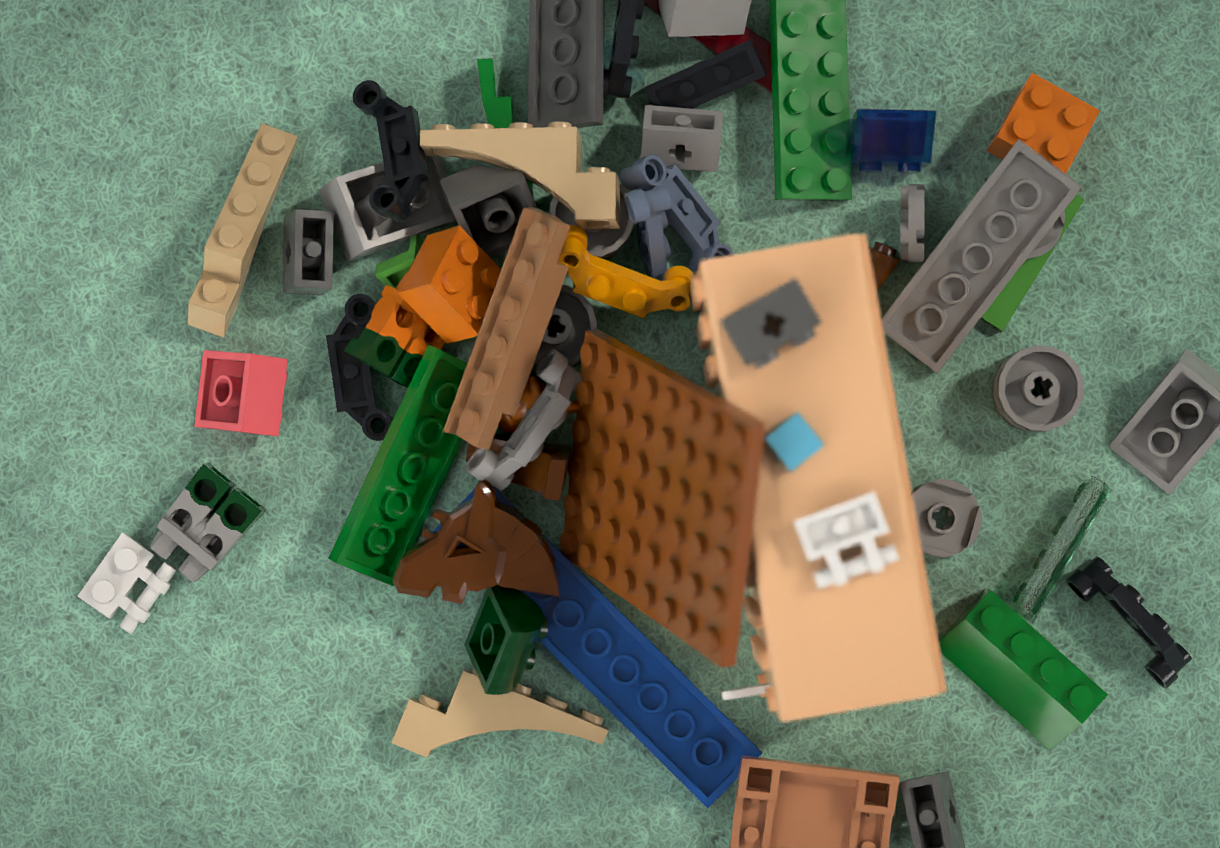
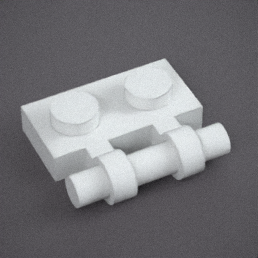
M875 491L793 521L808 561L825 556L829 568L813 573L818 589L835 584L836 587L848 583V578L870 570L872 574L885 570L884 565L899 560L894 544L877 549L874 537L890 531ZM861 543L864 555L841 563L837 551Z
M122 532L78 597L109 619L112 618L119 607L125 610L128 614L119 626L132 634L139 623H145L151 615L149 609L160 594L165 595L171 584L169 581L177 570L167 562H163L156 573L147 568L156 554L125 532ZM140 578L148 585L135 602L127 595Z

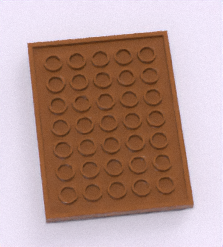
M585 330L584 344L580 350L582 381L578 383L576 388V397L580 407L576 413V420L572 425L574 441L572 457L568 462L570 478L568 495L564 500L566 515L564 532L560 537L561 553L572 563L719 667L736 666L766 423L600 330Z

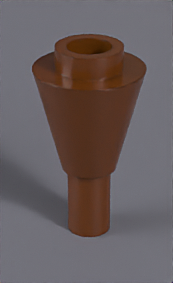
M875 241L874 246H868L875 288L878 291L901 259L895 257L897 249Z

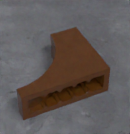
M495 434L490 449L498 454L511 436ZM543 442L544 447L540 455L534 461L528 462L526 467L522 466L516 470L511 483L535 490L546 499L560 501L565 486L572 447ZM470 443L468 444L466 462L469 461L478 449Z

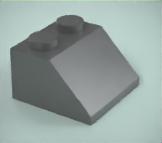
M474 165L439 180L458 225L465 230L490 258L509 250L523 209L525 207L537 208L522 171Z

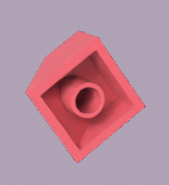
M203 350L194 427L279 436L284 387L287 381L288 359L250 353Z

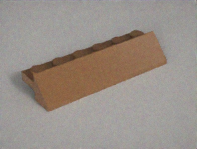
M525 207L523 209L443 432L455 434L477 448L489 450L502 413L515 416L569 267L558 262L570 225L560 221V218L535 207Z

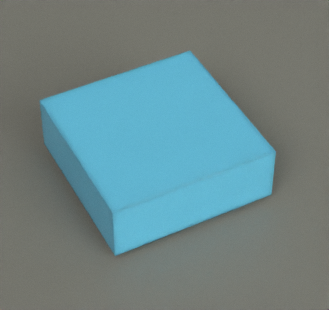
M799 412L764 438L790 472L824 446Z

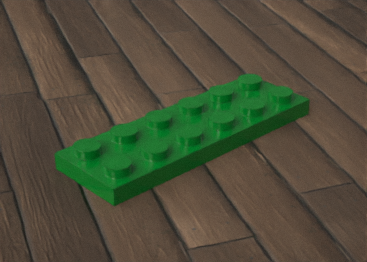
M769 0L775 200H852L846 0Z
M431 345L427 346L328 559L383 583L395 586L392 580L404 553L413 548L463 441L457 435L443 432L468 363Z

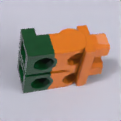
M406 273L396 289L388 285L385 286L381 293L383 297L375 305L371 319L358 340L352 338L344 351L408 389L427 346L431 345L441 350L445 341L398 294L407 275Z

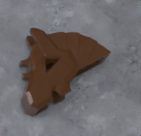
M485 479L478 481L474 498L454 508L451 512L440 509L435 510L432 517L440 521L441 529L431 531L425 527L421 535L426 540L404 553L392 580L398 593L429 598L438 586L442 587L443 601L461 604L468 591L478 592L495 585L559 596L561 588L559 573L555 564L556 559L550 545L542 535V530L534 522L524 517L520 511L497 501L496 490ZM460 542L466 545L465 547H458Z

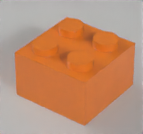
M1032 72L1021 86L986 151L1003 160L1017 140L1020 139L1064 173H1067L1100 110Z
M459 225L427 235L398 294L449 344L478 336L501 269Z

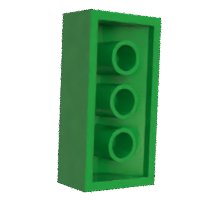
M984 589L938 641L940 653L1049 750L1081 726L1108 696L1103 689L990 589Z

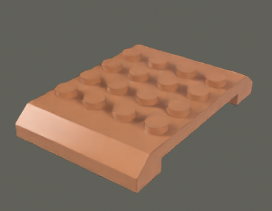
M742 755L729 848H888L892 817L895 815L899 775Z

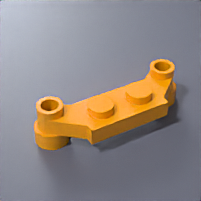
M570 225L559 256V262L569 267L567 272L573 281V292L641 318H645L647 313L665 309L684 311L690 306V283L693 272L689 268L673 266L666 270L663 281L654 279L589 254L587 251V233L577 225Z

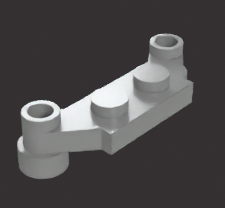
M556 349L548 351L541 358L535 370L536 375L547 382L546 388L501 451L497 454L490 448L489 450L478 448L469 459L466 470L478 480L482 481L485 479L497 489H505L512 481L514 472L522 466L526 467L528 462L534 461L540 455L544 447L543 441L552 429H556L564 421L567 415L566 409L571 404L569 401L570 395L576 390L578 383L582 381L581 373L568 364V359Z

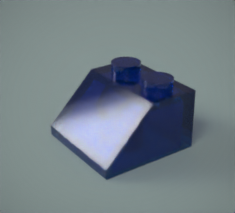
M857 109L850 119L851 165H859V172L866 173L882 172V166H898V173H921V167H927L931 163L936 111Z

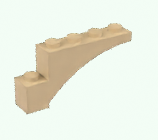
M552 122L548 124V127L533 128V125L529 123H512L509 125V128H494L490 124L477 123L472 124L470 129H455L452 125L437 124L432 126V130H420V146L427 156L457 157L483 162L502 169L522 171L525 179L551 194L575 215V220L579 227L583 229L620 228L619 178L616 172H610V169L605 167H591L587 169V173H581L582 137L578 128L572 127L570 123Z
M261 123L205 245L203 272L189 300L187 325L223 338L225 337L237 310L241 292L271 206L296 148L298 136Z
M473 668L472 671L468 669L463 670L447 711L440 709L442 702L425 694H420L419 699L411 697L391 743L428 758L433 749L472 735L501 730L530 729L554 731L578 736L603 745L609 727L602 725L603 717L587 710H582L581 715L566 710L568 703L553 696L546 695L544 701L531 696L532 688L521 683L518 684L515 690L507 694H485Z

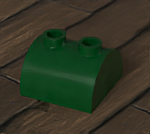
M500 585L486 589L464 643L484 692L489 695H503L516 689L524 670H531L535 664L536 654L534 645L536 640L544 639L548 633V619L544 616L539 605L526 594Z

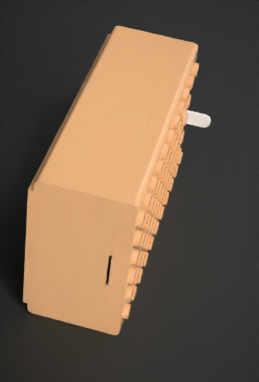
M851 234L700 261L697 273L692 274L690 298L693 312L700 311L701 314L696 332L699 349H707L708 354L703 364L706 388H714L715 395L765 422V437L799 412L824 444L821 449L790 472L764 439L746 587L749 588L750 596L744 597L747 621L756 629L757 635L750 636L753 657L764 674L757 675L758 685L722 691L723 700L760 694L761 698L766 697L769 712H775L780 722L931 697L947 692L866 234ZM796 278L821 321L820 325L813 328L817 336L796 348L790 341L776 349L780 357L760 369H757L754 362L745 367L722 327L721 320ZM772 315L764 317L766 324L761 329L766 336L772 333L774 338L781 336L779 329L784 324L782 319L778 317L774 320ZM875 491L890 531L874 537L877 549L894 544L899 560L884 565L885 570L872 574L870 570L848 578V583L836 587L835 584L818 589L813 573L829 568L825 556L808 561L793 521ZM861 543L837 551L841 563L864 555Z

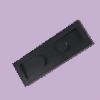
M750 39L651 83L644 88L653 106L692 109L766 76L767 72L753 40Z

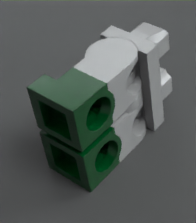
M204 463L166 515L156 525L160 530L155 535L150 548L162 558L169 559L177 547L181 546L190 555L178 570L190 581L196 582L209 570H214L220 565L267 509L241 488H236L232 491L236 484L210 463ZM225 497H227V499L223 502V504L219 507V509L215 512V514H214L213 516H211V514H212V513L214 512V510L218 507V505L223 501V499H224Z

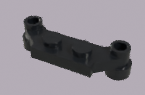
M618 0L609 69L604 68L603 100L606 99V96L629 99L632 76L627 75L630 59H636L638 54L639 36L633 35L635 20L642 19L644 0Z
M366 80L355 88L352 98L354 104L364 114L372 115L377 120L387 181L374 187L370 193L369 203L382 217L390 218L396 223H401L409 217L411 213L410 204L421 183L429 180L425 152L420 146L421 128L418 111L411 105L405 108L387 97L386 91L377 82Z
M355 294L347 300L344 308L345 316L334 334L326 335L336 407L338 413L347 412L362 426L366 437L374 441H383L393 419L390 414L377 407L371 367L344 351L352 338L358 340L370 321L372 311L376 305L374 300L368 295ZM360 304L368 306L369 311L365 317H357L356 308ZM381 418L385 421L386 428L383 432L376 433L373 430V422Z
M1096 556L1082 570H1075L1066 579V583L1085 602L1090 601L1097 593L1103 596L1154 652L1156 656L1145 665V669L1160 686L1167 689L1178 679L1177 673L1192 660V657L1168 634L1171 629L1165 620L1156 613L1151 615L1143 607L1144 599L1133 586L1129 584L1124 586L1110 576L1113 573L1112 569L1103 559Z

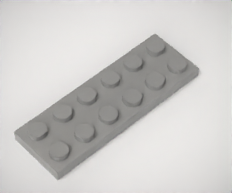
M1018 139L882 317L883 333L938 374L1082 186L1022 140Z

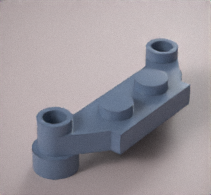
M648 155L637 159L633 165L621 171V183L628 190L642 189L643 191H648L661 186L667 188L672 207L665 210L668 221L692 250L693 256L690 259L689 267L693 274L697 273L700 261L734 255L729 246L719 244L717 227L721 222L676 164L665 167L664 162L658 156Z
M661 186L645 192L642 189L627 192L624 195L625 204L631 221L637 225L639 252L646 274L649 277L663 281L664 273L667 270L666 258L671 257L669 243L663 234V229L668 227L665 210L672 207L668 190L665 186Z

